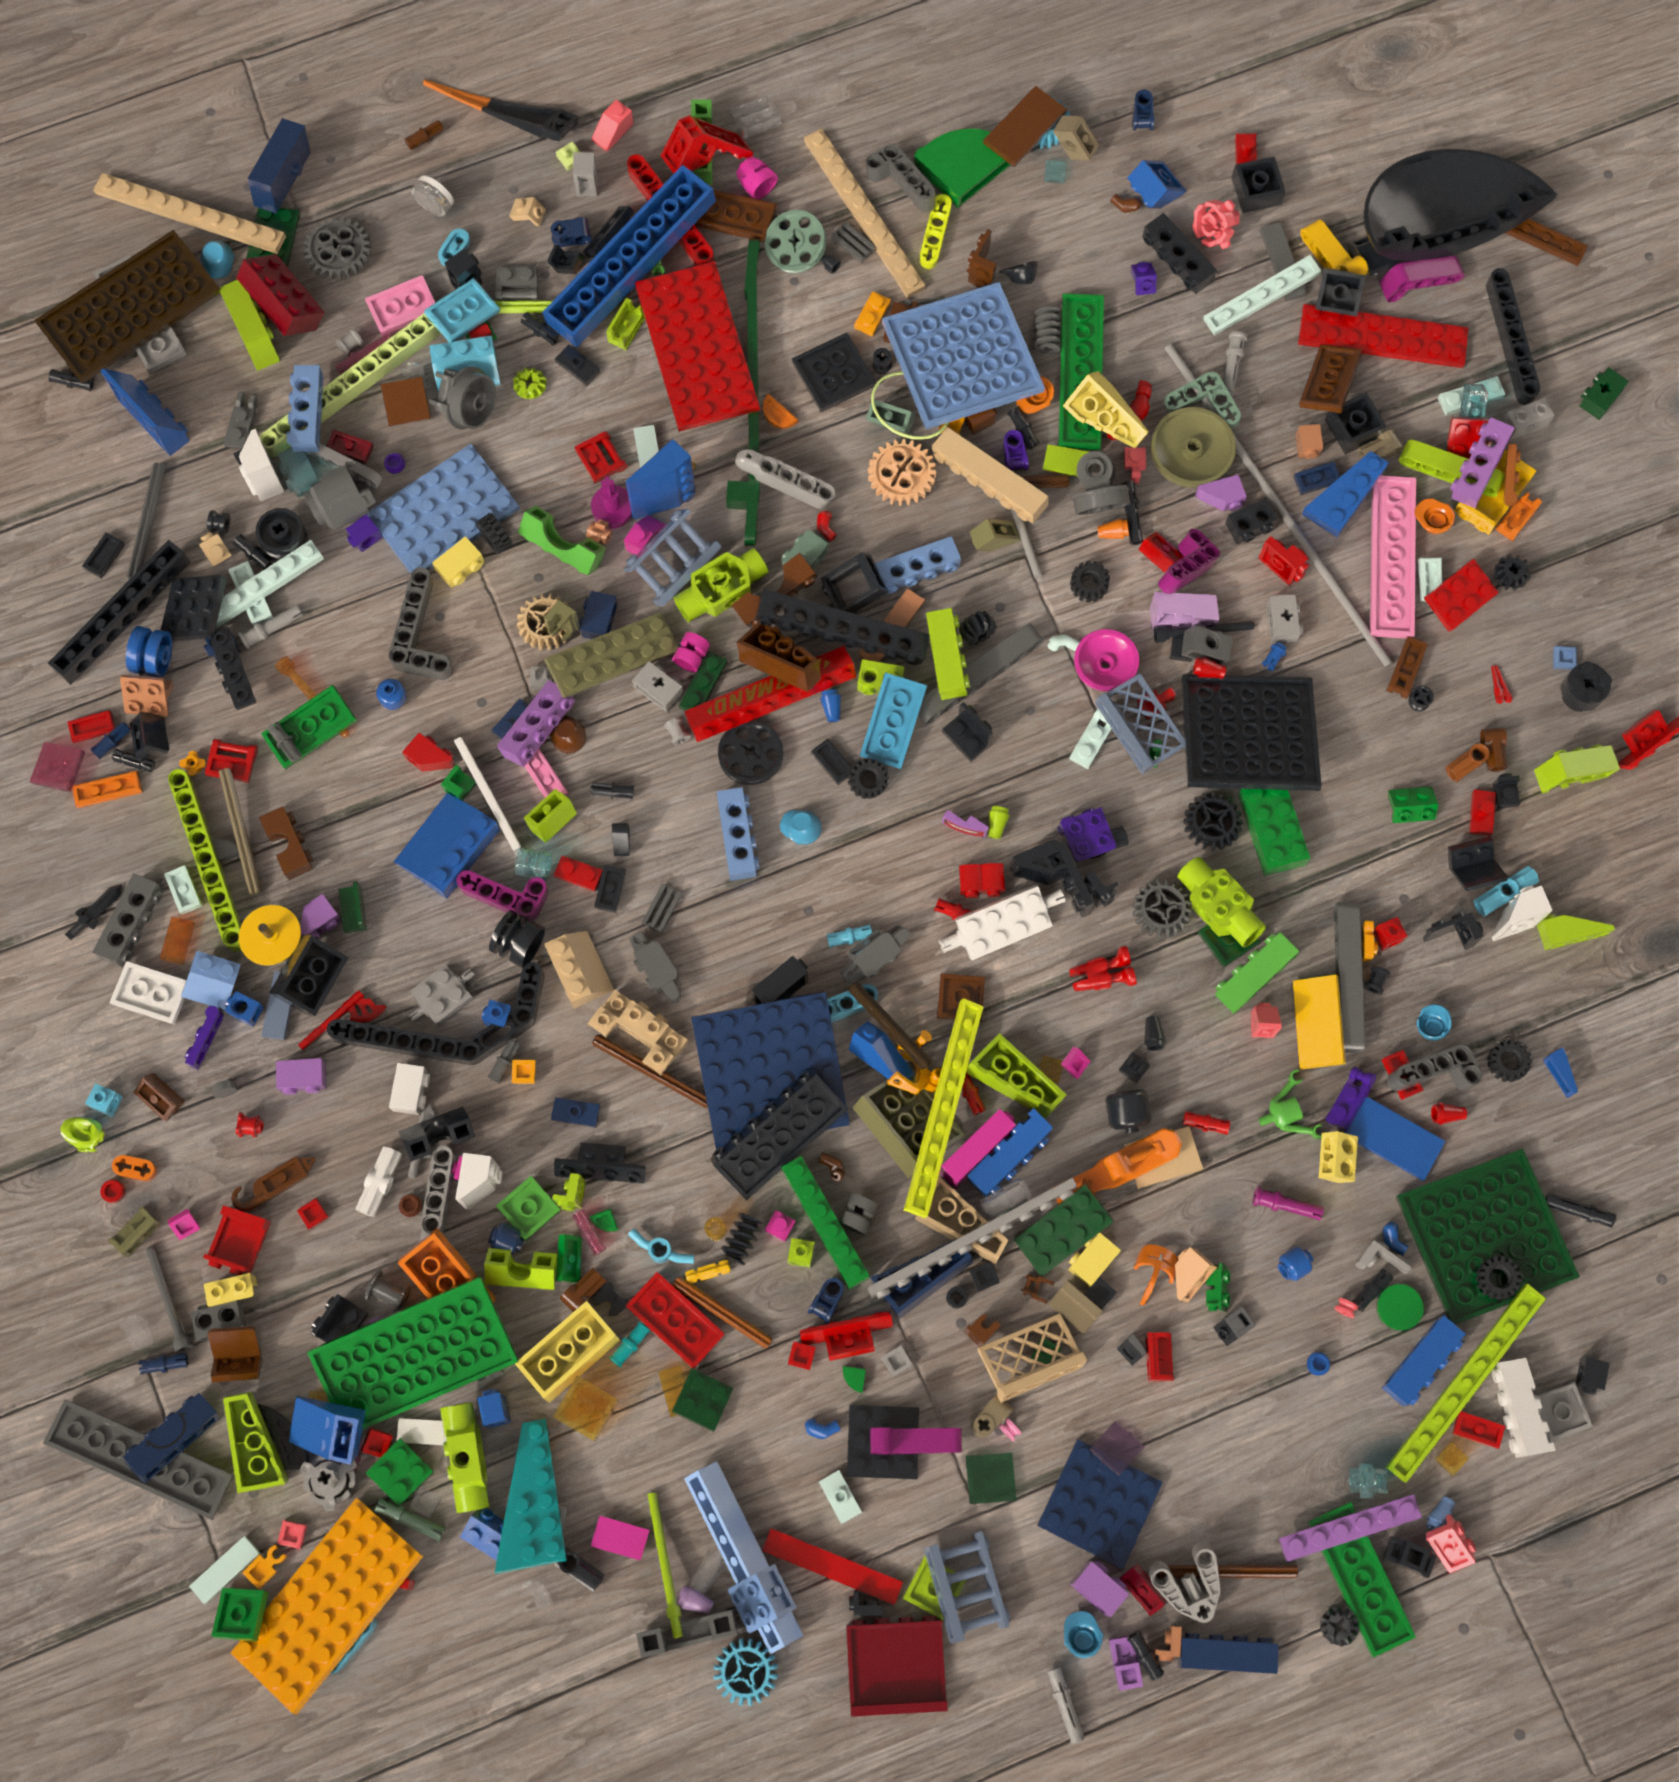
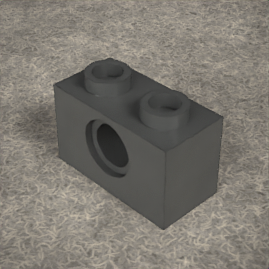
M1194 625L1184 631L1181 655L1195 660L1197 657L1202 658L1204 656L1223 665L1230 661L1233 637L1225 635L1222 631L1206 629L1203 625Z

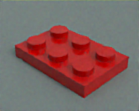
M1471 559L1427 594L1424 600L1447 631L1450 632L1499 592L1475 559Z

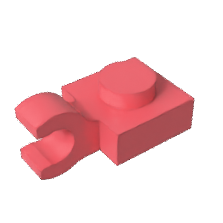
M1125 447L1124 470H1130V481L1139 484L1141 470L1146 469V448Z

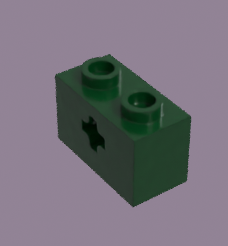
M1609 367L1604 373L1599 372L1592 381L1595 385L1592 388L1588 386L1581 395L1583 400L1579 407L1598 420L1604 416L1629 382Z

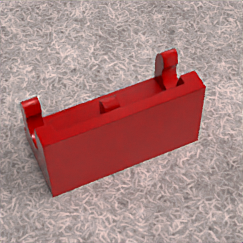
M1148 1332L1145 1334L1146 1349L1148 1350L1146 1353L1148 1382L1174 1381L1172 1336L1170 1332Z

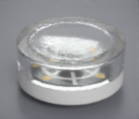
M421 176L411 188V194L424 209L436 216L444 217L454 204V199L449 191L439 182L428 176Z

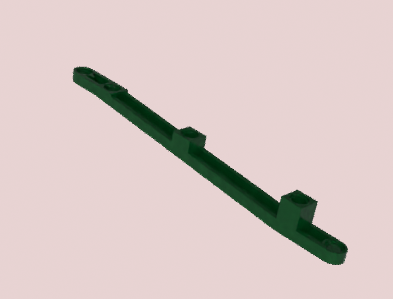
M749 238L744 288L745 300H747L748 325L747 367L759 403L757 275L760 239ZM759 411L748 413L749 450L760 453ZM749 474V482L728 481L726 504L727 509L747 510L744 546L755 547L760 482L752 474Z

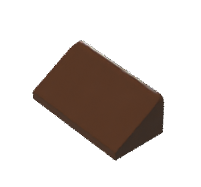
M155 1073L145 1075L133 1092L164 1122L168 1121L185 1102Z

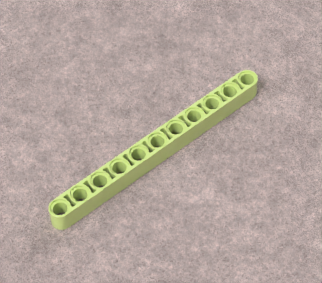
M424 313L323 388L322 405L325 406L322 408L321 423L441 335V332ZM358 380L356 383L351 384L352 381ZM303 407L301 411L306 410L308 407ZM288 414L260 435V439L269 457H276L291 446L287 443V433L284 434L286 430H290ZM303 426L299 430H304L307 426ZM275 442L273 445L267 446L269 443Z

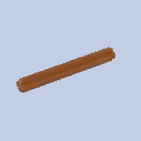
M678 1276L674 1281V1288L763 1348L767 1349L772 1343V1337L681 1276Z

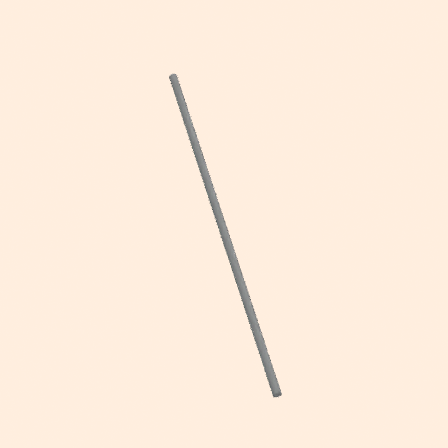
M1168 344L1165 350L1186 381L1189 383L1195 380V377L1173 345ZM1192 388L1195 394L1198 395L1199 391L1196 388ZM1208 397L1201 400L1207 410L1217 414ZM1234 435L1236 453L1384 667L1390 666L1392 661L1374 635H1371L1370 629Z

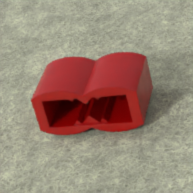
M1003 863L959 865L960 895H965V898H977L979 894H987V897L1001 896L1000 893L1005 892Z

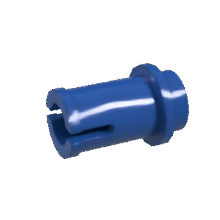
M1276 642L1275 645L1272 644L1271 651L1262 662V665L1264 667L1269 665L1267 669L1274 671L1281 657L1286 655L1287 648L1279 642Z

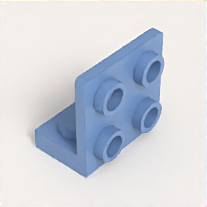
M775 1564L728 1589L732 1601L749 1633L797 1608Z

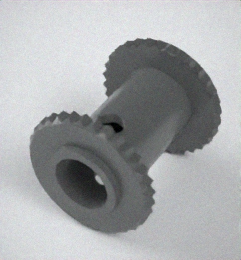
M378 1270L367 1286L365 1299L369 1300L372 1295H375L394 1305L393 1313L400 1311L409 1297L411 1284L408 1283L403 1289L381 1278L383 1271Z

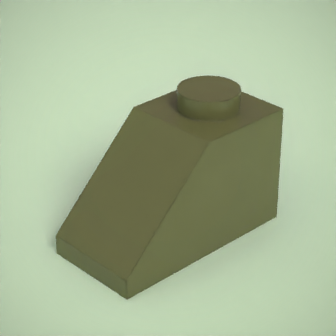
M986 519L969 532L972 537V543L978 551L990 552L1021 540L1013 521Z

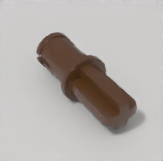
M437 120L423 129L420 127L416 133L404 138L405 143L412 151L424 142L428 143L429 138L443 131L444 127Z

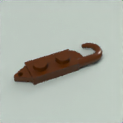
M295 1156L260 1177L253 1185L255 1198L246 1203L238 1201V1193L242 1190V1187H237L231 1197L233 1206L240 1211H249L267 1200L273 1199L308 1178V1173L316 1159L298 1158Z

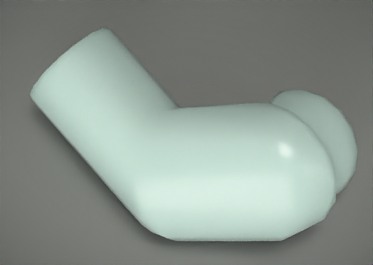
M1066 634L1056 635L1049 639L1048 648L1052 651H1057L1059 646H1066L1076 651L1080 642Z

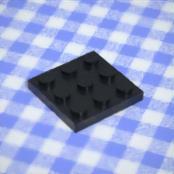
M847 332L792 358V364L820 412L857 396L876 385L875 379Z
M222 575L173 578L161 630L169 631L172 641L213 638L227 578Z
M849 1405L847 1477L917 1480L918 1454H870V1428H919V1407Z

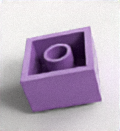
M1086 1562L1069 1584L1101 1613L1111 1617L1129 1595L1125 1591L1127 1586L1117 1577L1111 1579L1106 1574L1109 1570L1100 1562Z

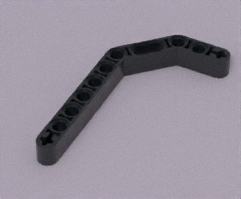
M529 962L524 965L515 1006L510 1011L506 1025L511 1026V1031L491 1045H486L485 1039L502 1028L491 1024L469 1040L342 1019L330 1021L327 1026V1033L335 1042L340 1044L466 1065H476L504 1047L510 1039L514 1040L535 1024L544 983V972L536 962ZM536 970L537 974H535L533 976V980H531L529 974H532L533 971ZM526 992H534V997L532 999H523V996ZM522 1013H529L530 1017L527 1021H519ZM341 1027L345 1032H339L337 1035L335 1030L338 1031ZM359 1031H366L363 1039H356V1034ZM380 1035H388L386 1042L378 1043ZM403 1038H410V1043L407 1046H400ZM427 1041H431L432 1047L427 1051L422 1050V1045ZM446 1046H454V1051L451 1054H444ZM469 1049H476L477 1053L474 1057H466V1052Z

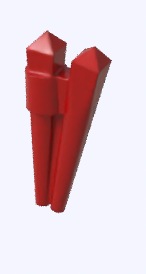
M1491 666L1496 703L1501 704L1504 700L1507 703H1511L1512 695L1498 666Z

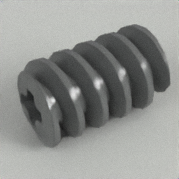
M1040 307L1034 314V348L1043 354H1055L1060 351V346L1058 345L1060 344V339L1058 337L1060 336L1059 329L1061 325L1059 321L1061 317L1058 314L1061 311L1056 307Z

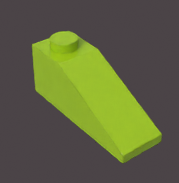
M1556 914L1547 915L1537 925L1545 951L1607 936L1615 930L1614 925L1567 915L1556 917Z

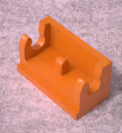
M1525 493L1522 498L1520 497L1516 501V504L1509 510L1495 529L1512 542L1542 503V500L1539 498L1535 499L1534 502L1528 499L1529 493Z

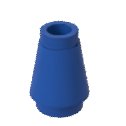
M833 689L821 692L822 697H820L827 721H840L841 695L839 691Z

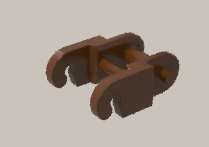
M1032 1274L1030 1276L1025 1275V1278H1027L1025 1288L1020 1289L1023 1295L1029 1294L1031 1295L1030 1299L1047 1304V1300L1037 1296V1291L1041 1282L1049 1283L1054 1286V1282L1040 1276L1036 1279ZM1032 1281L1037 1282L1034 1292L1029 1291Z

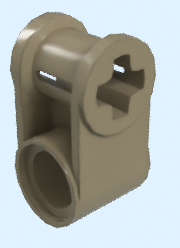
M996 1394L973 1421L972 1432L979 1438L989 1436L1012 1413L1014 1408L1006 1401L1000 1402ZM978 1421L980 1423H983L984 1421L987 1422L988 1425L986 1426V1428L988 1429V1431L984 1429L981 1432L978 1429L980 1427Z

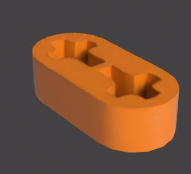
M120 1155L112 1162L113 1172L121 1177L148 1182L153 1180L157 1174V1168L154 1163L145 1159ZM124 1161L132 1166L131 1169L124 1168L122 1172L118 1167L119 1163L123 1164ZM147 1165V1168L151 1169V1171L143 1177V1173L137 1171V1168H145Z

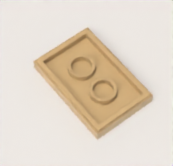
M1189 1126L1174 1130L1182 1142L1179 1156L1135 1178L1134 1181L1137 1189L1203 1170ZM1131 1142V1143H1128V1144H1124V1147H1126V1146H1128V1145H1130V1144H1132V1143H1134V1142Z

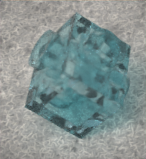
M1359 1464V1468H1350L1348 1479L1350 1493H1359L1360 1498H1374V1494H1387V1469L1373 1468V1464Z

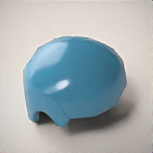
M1431 1004L1422 1008L1417 1018V1027L1420 1035L1427 1040L1437 1041L1446 1037L1450 1032L1452 1019L1445 1007Z

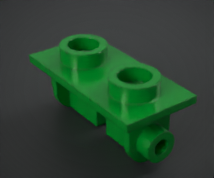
M1219 1263V1268L1217 1264H1214L1217 1268L1206 1280V1285L1215 1286V1290H1206V1306L1208 1311L1216 1312L1217 1307H1219L1220 1311L1227 1312V1307L1230 1306V1293L1227 1292V1283H1230L1231 1280L1230 1270L1222 1263Z

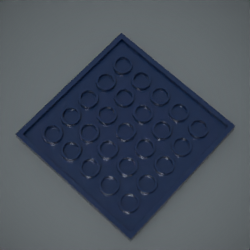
M825 991L691 1016L716 1149L724 1147L730 1142L729 1139L734 1133L741 1132L752 1117L759 1116L769 1102L778 1099L781 1096V1092L787 1086H792L798 1081L801 1073L806 1070L809 1071L811 1068L816 1071L818 1076L846 1105ZM848 1111L842 1114L827 1129L850 1125Z

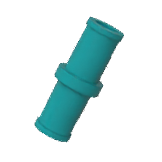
M639 1322L628 1337H624L621 1340L623 1343L609 1359L621 1368L632 1352L638 1350L637 1346L650 1333V1330Z

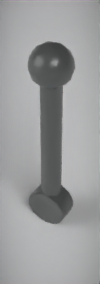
M940 296L936 299H925L915 301H917L918 304H928L946 298L944 296ZM905 299L903 304L913 305L914 301Z

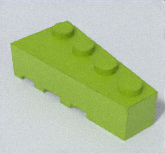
M238 280L219 287L221 289L220 293L256 370L259 371L280 362L271 342L274 336L269 326L264 327L267 322L262 312L258 314V311L261 309L255 300H251L250 294Z

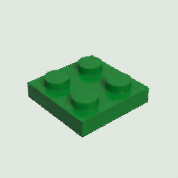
M399 1438L366 1471V1474L400 1506L433 1470Z
M222 1588L211 1637L216 1639L258 1641L268 1592L264 1590Z

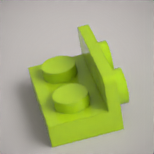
M570 1173V1178L566 1179L564 1185V1193H567V1195L553 1194L552 1199L562 1210L575 1211V1208L582 1209L586 1181L580 1174Z

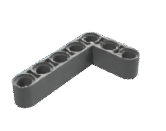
M418 567L410 575L389 650V659L393 668L397 671L446 680L453 674L449 658L442 654L416 649L433 588V581L429 571L426 568ZM420 578H427L422 583L417 582ZM416 597L421 598L418 602H412ZM409 617H416L414 621L407 622ZM405 636L410 637V639L406 642L401 641V639ZM405 656L402 661H395L397 657ZM420 660L426 661L422 666L416 665ZM442 664L447 665L444 670H437L438 666Z

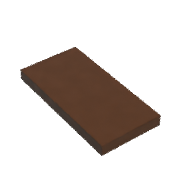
M1035 86L986 136L983 144L1015 167L1061 117L1066 114L1067 108Z
M714 190L716 202L694 224L696 227L747 239H760L761 242H765L766 232L773 222L778 207L776 203Z
M1320 345L1299 402L1300 408L1342 413L1362 355V350Z

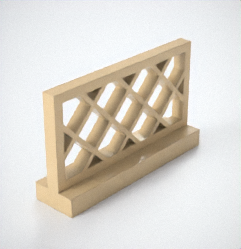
M1061 1314L978 1348L979 1355L998 1391L997 1396L1000 1402H1004L1081 1369L1087 1361L1084 1353H1080ZM1057 1322L1061 1328L1060 1336L1047 1332L1048 1326ZM1036 1332L1042 1335L1039 1345L1027 1341L1029 1333ZM1045 1336L1058 1341L1055 1351L1042 1346ZM1014 1340L1022 1344L1019 1354L1006 1349L1009 1341ZM1060 1342L1069 1345L1073 1353L1067 1356L1058 1353ZM1024 1345L1037 1349L1034 1360L1021 1355ZM994 1349L1001 1352L999 1361L990 1360L986 1351ZM1040 1351L1053 1356L1051 1363L1043 1364L1037 1361ZM1004 1354L1017 1358L1014 1368L1001 1364ZM1019 1360L1032 1364L1030 1372L1023 1373L1016 1370ZM999 1368L1012 1373L1009 1381L1001 1384L997 1376Z

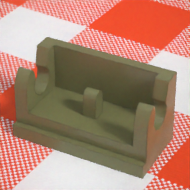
M560 600L555 603L544 617L548 634L554 637L561 629L566 630V634L562 636V641L568 640L575 630L578 631L580 629L576 611Z
M143 1206L138 1209L139 1211L114 1237H110L108 1240L123 1256L128 1258L161 1225Z

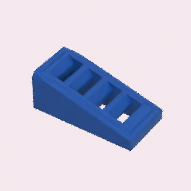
M1563 1047L1543 1059V1062L1566 1098L1578 1092Z

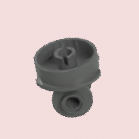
M474 366L465 367L459 372L446 368L444 372L436 371L435 376L442 380L437 399L429 398L428 403L435 405L436 411L445 413L447 421L457 429H477L484 425L490 418L496 403V387L493 380L485 375L481 369Z
M1092 451L1080 458L1077 464V476L1084 484L1086 492L1071 496L1076 515L1101 513L1131 504L1128 493L1129 487L1127 485L1113 486L1115 466L1107 455L1102 452ZM1095 467L1101 468L1098 475H1092V470Z

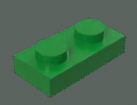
M559 1235L556 1281L577 1283L580 1280L581 1236Z

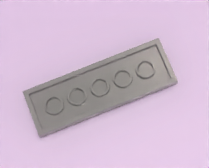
M131 255L94 272L95 278H100L129 259ZM171 326L136 349L149 374L187 355Z

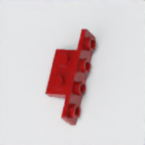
M1653 710L1621 735L1631 753L1618 762L1619 768L1634 769L1645 757L1653 755L1658 747L1669 743L1672 740L1671 737L1679 733V716L1667 725L1660 711Z
M876 1312L873 1315L857 1316L840 1322L833 1321L822 1326H810L800 1330L801 1342L806 1345L825 1342L829 1361L875 1352L871 1332L893 1327L891 1312Z

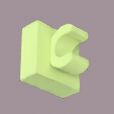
M573 141L556 151L557 158L568 171L573 168L574 153H580V150Z

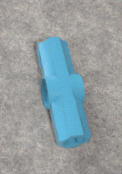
M1527 866L1508 878L1507 881L1501 882L1473 901L1475 909L1485 917L1511 901L1515 895L1521 893V889L1539 883L1538 874L1534 869ZM1502 887L1508 888L1511 895L1504 894Z

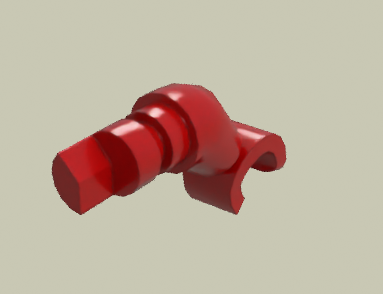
M1139 380L1136 397L1129 406L1140 421L1144 420L1150 410L1149 399L1152 394V384L1144 380ZM1107 433V438L1109 440H1117L1113 438L1112 435Z

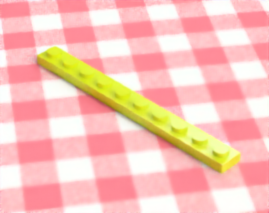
M964 998L959 1003L904 1206V1211L923 1218L928 1217L984 1007Z

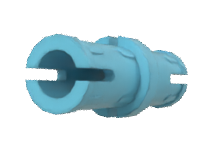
M870 924L853 929L848 927L844 931L826 934L829 948L848 943L852 945L854 944L853 942L865 939L872 933Z

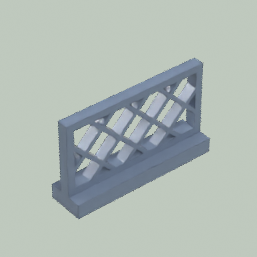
M1141 674L1136 675L1108 693H1103L1097 697L1095 705L1142 775L1185 748V739ZM1138 681L1143 688L1142 695L1129 692L1131 685ZM1115 694L1125 695L1124 706L1115 704L1111 697ZM1128 696L1141 699L1139 709L1126 706ZM1143 700L1154 704V713L1141 710ZM1125 711L1137 713L1136 723L1126 721L1124 718ZM1140 714L1152 717L1151 727L1138 724ZM1155 718L1163 719L1166 722V730L1153 728ZM1137 729L1149 731L1148 741L1138 739L1136 736ZM1152 732L1164 735L1163 745L1150 742ZM1167 736L1175 737L1180 745L1175 748L1165 746ZM1149 747L1160 748V757L1153 761L1148 754Z

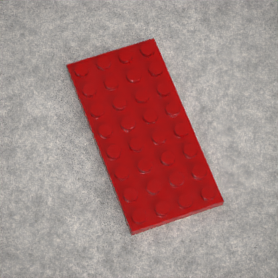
M715 261L635 282L678 431L681 432L760 411Z

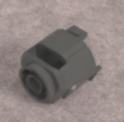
M356 460L345 462L344 465L321 475V480L312 484L310 490L303 493L320 526L327 523L329 528L337 530L366 514H370L368 507L376 503L369 485L359 489L348 469L357 464Z

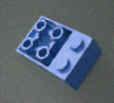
M297 1396L289 1442L327 1460L352 1464L359 1453L366 1410Z

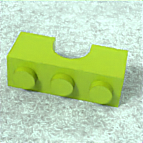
M488 1248L484 1263L485 1284L554 1290L557 1273V1254L534 1252L531 1263L520 1264L513 1260L511 1250Z

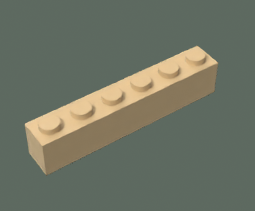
M947 427L932 445L933 457L939 463L947 464L955 474H961L966 477L971 485L982 488L987 496L998 499L1003 507L1017 512L1018 517L1023 521L1028 520L1033 524L1048 507L1049 498L1045 493Z

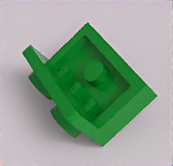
M1432 786L1388 791V799L1393 810V823L1431 821L1436 819L1438 801Z

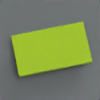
M1048 444L1043 470L1078 477L1077 464L1080 458L1088 453V451Z

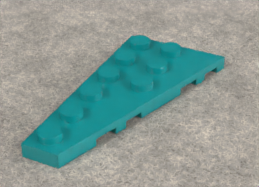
M546 1419L522 1423L494 1571L495 1574L567 1561Z

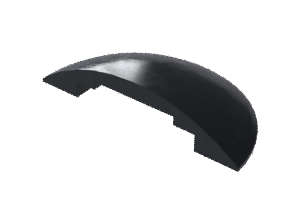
M1467 149L1431 150L1406 157L1388 167L1377 177L1367 194L1364 204V225L1373 248L1381 256L1403 261L1441 258L1477 247L1513 229L1552 202L1557 197V193L1536 174L1508 159Z

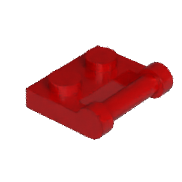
M607 431L574 446L575 452L594 484L602 481L606 476L623 472L628 467L625 460L621 459L610 441L611 437ZM599 444L604 445L614 464L609 466L598 447Z
M214 738L204 774L208 777L220 778L219 771L230 768L234 781L249 783L254 761L258 754V746L222 742L221 739ZM227 751L246 754L247 756L246 759L219 755V752Z

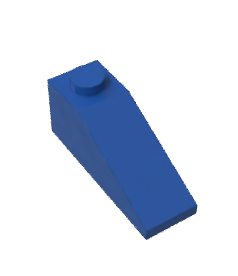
M868 1020L854 1031L848 1050L887 1079L896 1071L909 1080L915 1076L913 1070L883 1031Z

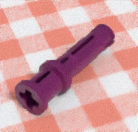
M1257 1186L1253 1195V1206L1262 1205L1271 1208V1211L1281 1209L1317 1219L1318 1221L1322 1219L1320 1215L1323 1216L1324 1206L1282 1196L1280 1191L1271 1192L1262 1189L1261 1186Z

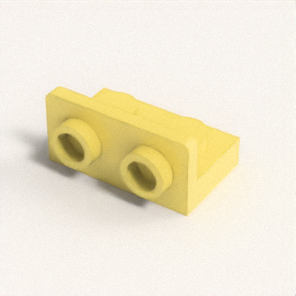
M248 1273L205 1283L204 1289L207 1305L212 1307L253 1297V1287L257 1286L256 1276Z

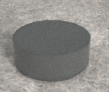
M231 1080L221 1081L212 1088L216 1098L228 1097L237 1091L235 1082Z

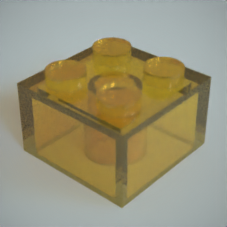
M577 1375L553 1417L596 1442L617 1407L619 1400Z

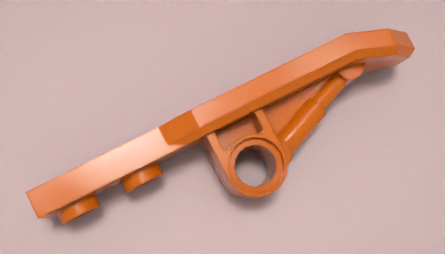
M1162 1128L1100 1159L1093 1168L1073 1177L1077 1185L1073 1193L1085 1184L1089 1186L1094 1194L1101 1190L1115 1189L1172 1161L1179 1156L1182 1146L1177 1132ZM1061 1198L1057 1199L1058 1204L1063 1202Z

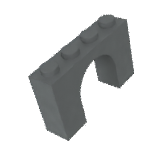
M734 1609L680 1622L682 1637L673 1638L671 1625L636 1633L641 1658L682 1647L737 1635L739 1632Z

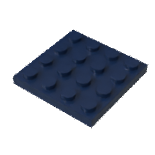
M1077 1439L1037 1526L1120 1569H1124L1163 1482Z

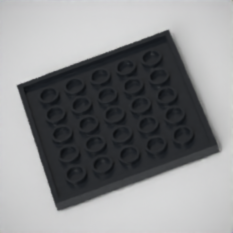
M1182 674L1187 787L1321 790L1312 678L1225 675L1221 679Z

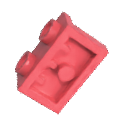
M1449 1514L1446 1516L1447 1524L1427 1532L1426 1539L1448 1572L1452 1573L1476 1563L1474 1556L1476 1547L1472 1539H1467L1464 1535L1465 1531L1460 1521H1455L1452 1515Z

